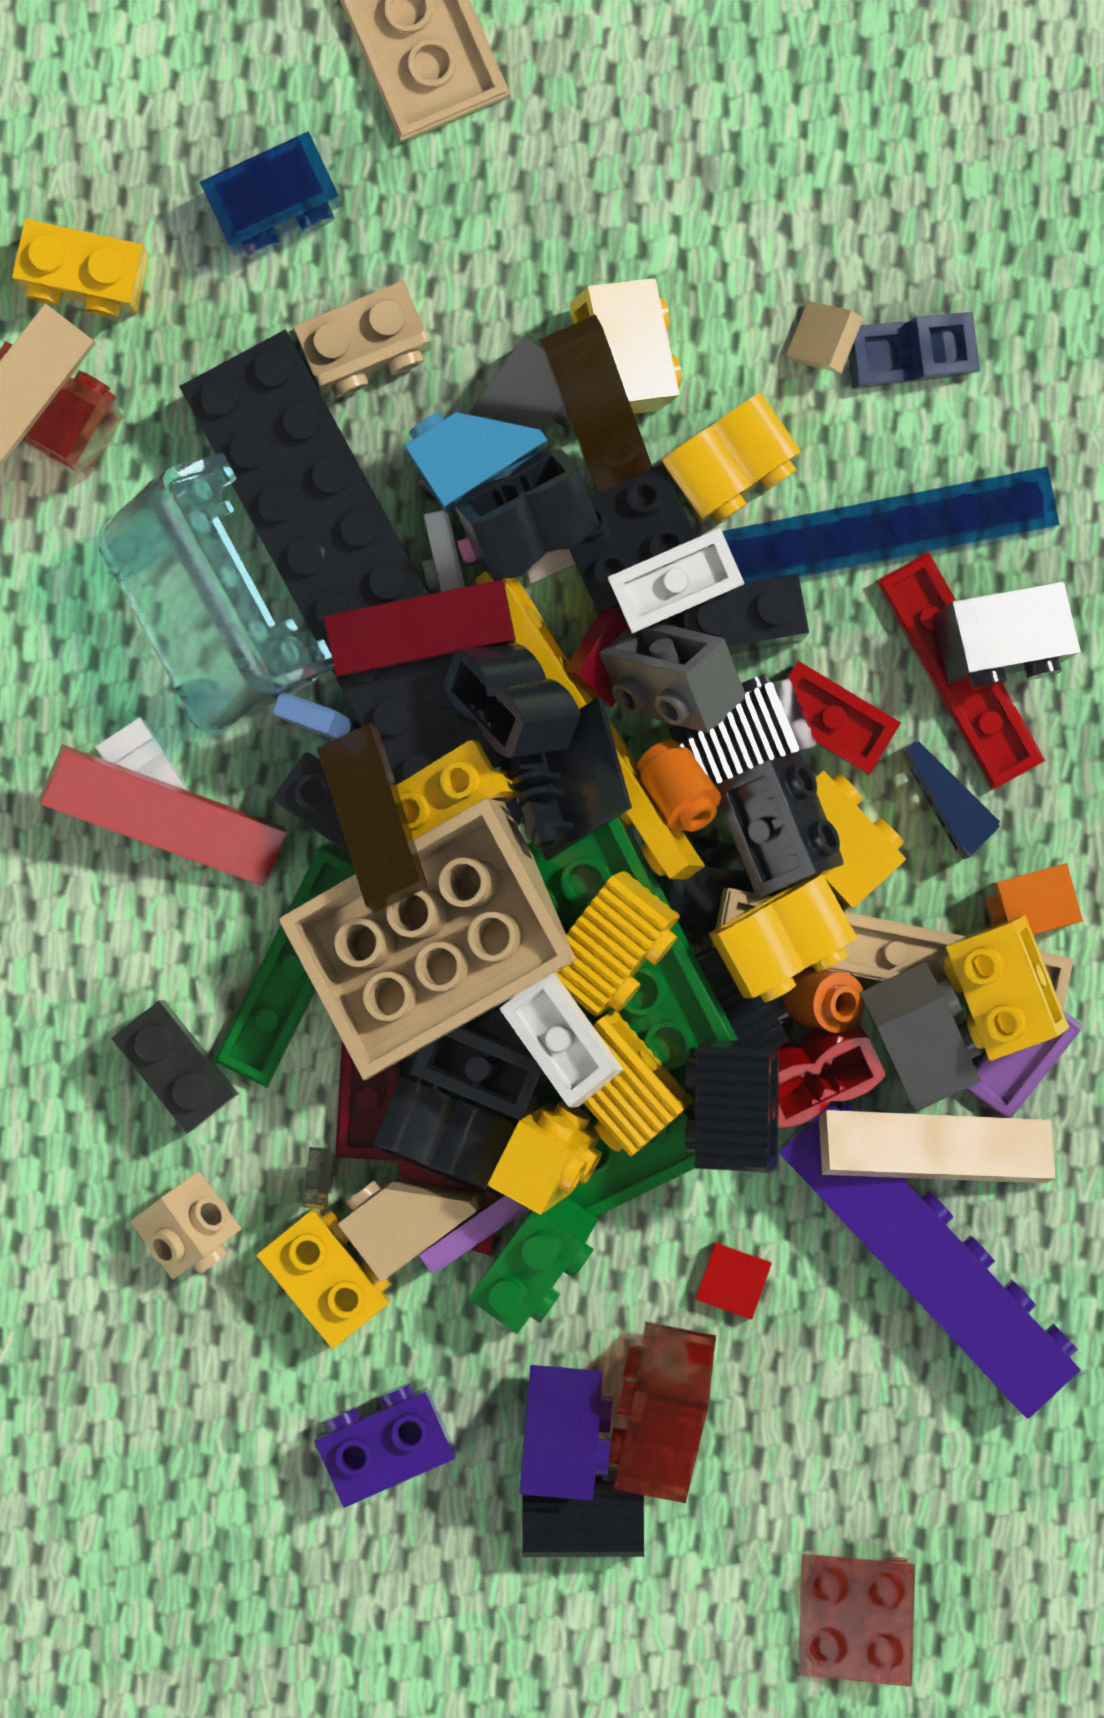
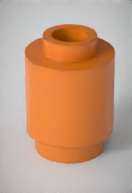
M666 740L652 746L640 757L637 763V770L640 773L639 784L670 829L692 832L705 827L713 820L717 812L716 808L721 800V794L688 748L680 747L674 740Z
M807 967L794 975L792 978L796 986L780 996L792 1021L799 1025L833 1033H841L851 1029L859 1021L865 1005L860 994L863 988L855 977L847 973L823 970L816 973L813 967Z

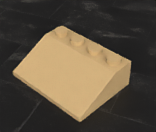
M486 798L414 840L428 888L374 913L365 906L355 874L279 918L286 935L363 1080H368L576 961L533 854L505 802Z

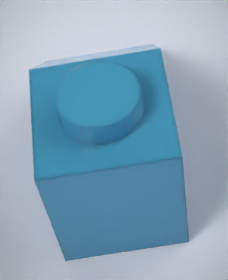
M437 412L413 427L409 431L413 440L404 445L407 455L445 513H448L455 508V504L472 490L490 481L502 478L547 448V439L540 429L455 412L443 419L440 412Z

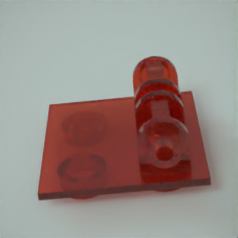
M801 1554L798 1675L911 1687L913 1674L915 1564L908 1563V1559L904 1557H884L883 1561Z

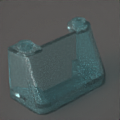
M223 453L169 468L144 486L99 532L100 555L113 572L179 695L187 718L196 728L211 735H221L245 724L274 706L279 694L283 695L284 692L293 694L334 669L332 655L324 640L317 641L312 645H306L298 641L291 634L298 630L293 619L275 624L220 520L234 512V509L229 500L221 502V494L223 489L237 480Z

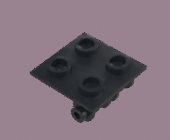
M662 464L590 497L600 524L580 544L570 548L569 551L598 614L619 605L608 580L609 576L697 538Z
M601 697L595 698L579 709L581 716L568 749L512 758L506 757L509 759L512 773L518 774L512 783L515 791L522 792L517 796L518 806L522 808L527 826L525 831L526 837L529 841H534L536 849L542 850L544 860L549 861L632 808Z

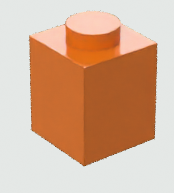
M1067 863L991 883L994 895L985 898L986 909L992 927L1026 915L1033 935L1083 922Z

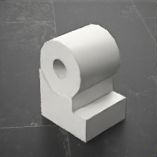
M140 717L95 746L106 761L189 791L168 759L169 756L146 721Z

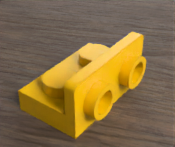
M470 740L396 786L413 840L486 798L503 801L505 804L522 793L515 791L512 783L518 774H513L512 770H494L481 744L476 740Z

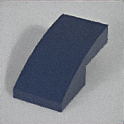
M973 312L919 316L905 322L861 325L848 356L852 389L956 377L979 372L980 364Z

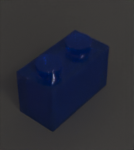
M309 131L200 181L203 192L233 256L245 252L248 259L256 258L272 251L281 244L278 236L296 227H300L302 233H309L324 227L335 219L332 211L342 206L337 190Z

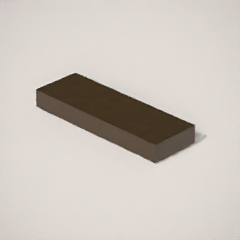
M368 723L317 748L365 906L375 913L428 888L379 730L371 723Z

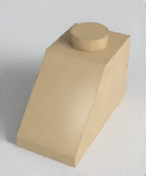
M395 1178L381 1189L373 1180L345 1202L351 1209V1212L338 1225L382 1282L474 1214L487 1200L480 1191L400 1178Z

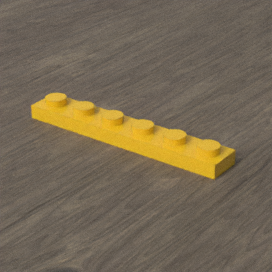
M486 571L474 579L477 584L493 581ZM517 577L504 578L516 637L515 643L526 647L536 657L544 670L546 678L559 682L570 692L579 709L594 700L564 671L570 658ZM608 718L632 805L630 810L620 816L627 825L634 824L646 842L641 846L642 854L658 875L663 876L667 874L669 879L687 880L704 868L705 865L683 831H674L669 828L640 786V773L637 770L638 762Z

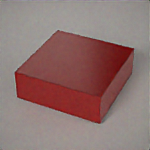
M714 1242L695 1300L752 1320L772 1262Z

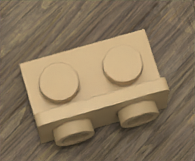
M404 280L293 326L321 394L333 390L336 398L353 394L367 387L369 382L366 376L388 367L391 375H396L419 366L424 362L421 353L432 349L430 339L423 328Z

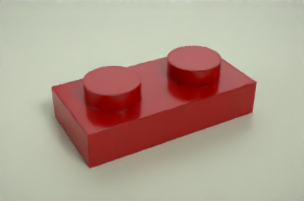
M797 661L787 679L793 684V691L797 694L798 702L802 706V713L807 719V725L811 728V735L816 740V744L865 774L870 775L901 722L802 662Z

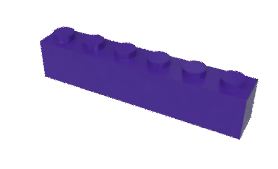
M830 1102L828 1106L820 1114H822L826 1110H855L848 1103H846L840 1109H838L832 1102ZM820 1114L805 1122L778 1147V1153L1017 1410L1027 1419L1032 1417L1081 1371L1070 1358L1078 1349L1057 1326L1052 1324L1044 1330L1031 1317L1029 1312L1037 1305L1015 1281L1011 1279L1003 1286L990 1273L988 1268L995 1260L974 1237L970 1235L962 1242L949 1229L946 1224L954 1216L932 1192L928 1191L921 1198L905 1181L907 1178L822 1175Z

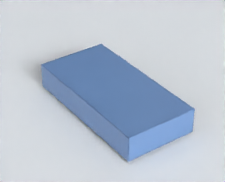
M285 692L283 695L279 694L272 712L275 716L300 729L330 740H335L361 726L333 709Z

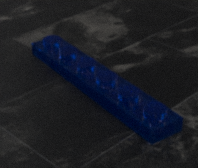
M1047 466L724 530L722 533L744 583L798 573L799 578L1054 528L1058 527L1060 523Z

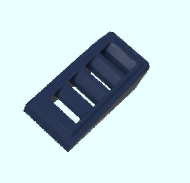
M913 741L902 751L905 756L904 760L957 854L961 855L963 860L968 859L1000 827V821L919 741Z

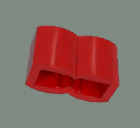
M858 1022L851 1029L841 1033H833L815 1028L804 1037L800 1044L789 1043L780 1046L778 1111L780 1128L797 1126L813 1119L831 1101H845L857 1098L872 1090L885 1077V1071L872 1042Z

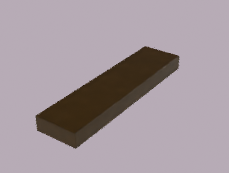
M592 315L540 339L541 347L596 494L653 469L605 331L597 315Z

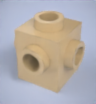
M200 1171L193 1174L130 1221L148 1245L153 1257L161 1263L172 1280L191 1266L196 1269L199 1275L208 1270L229 1254L222 1243L241 1230V1227L230 1214L226 1204L217 1196Z

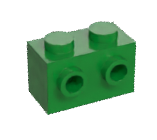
M568 1197L558 1202L542 1215L530 1210L484 1272L468 1299L516 1334L519 1333L530 1317L540 1323L560 1296V1293L552 1287L563 1272L573 1279L592 1254L594 1248L589 1246L586 1241L598 1219Z

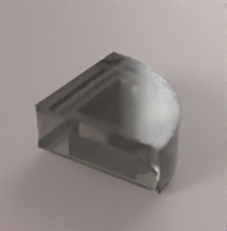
M309 1147L303 1196V1207L325 1209V1206L328 1207L329 1193H331L334 1174L333 1153H331V1149Z

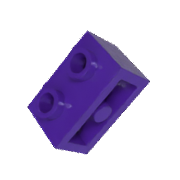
M530 1365L519 1494L593 1501L595 1476H607L610 1439H599V1432L610 1433L613 1397L601 1396L603 1371Z
M411 1382L378 1396L381 1404L380 1408L359 1416L356 1407H352L322 1421L326 1431L317 1435L314 1442L343 1508L455 1459L456 1451L428 1387L415 1392Z

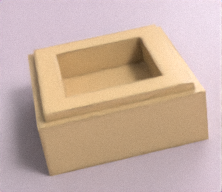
M807 301L786 356L803 365L842 373L863 317L852 310Z

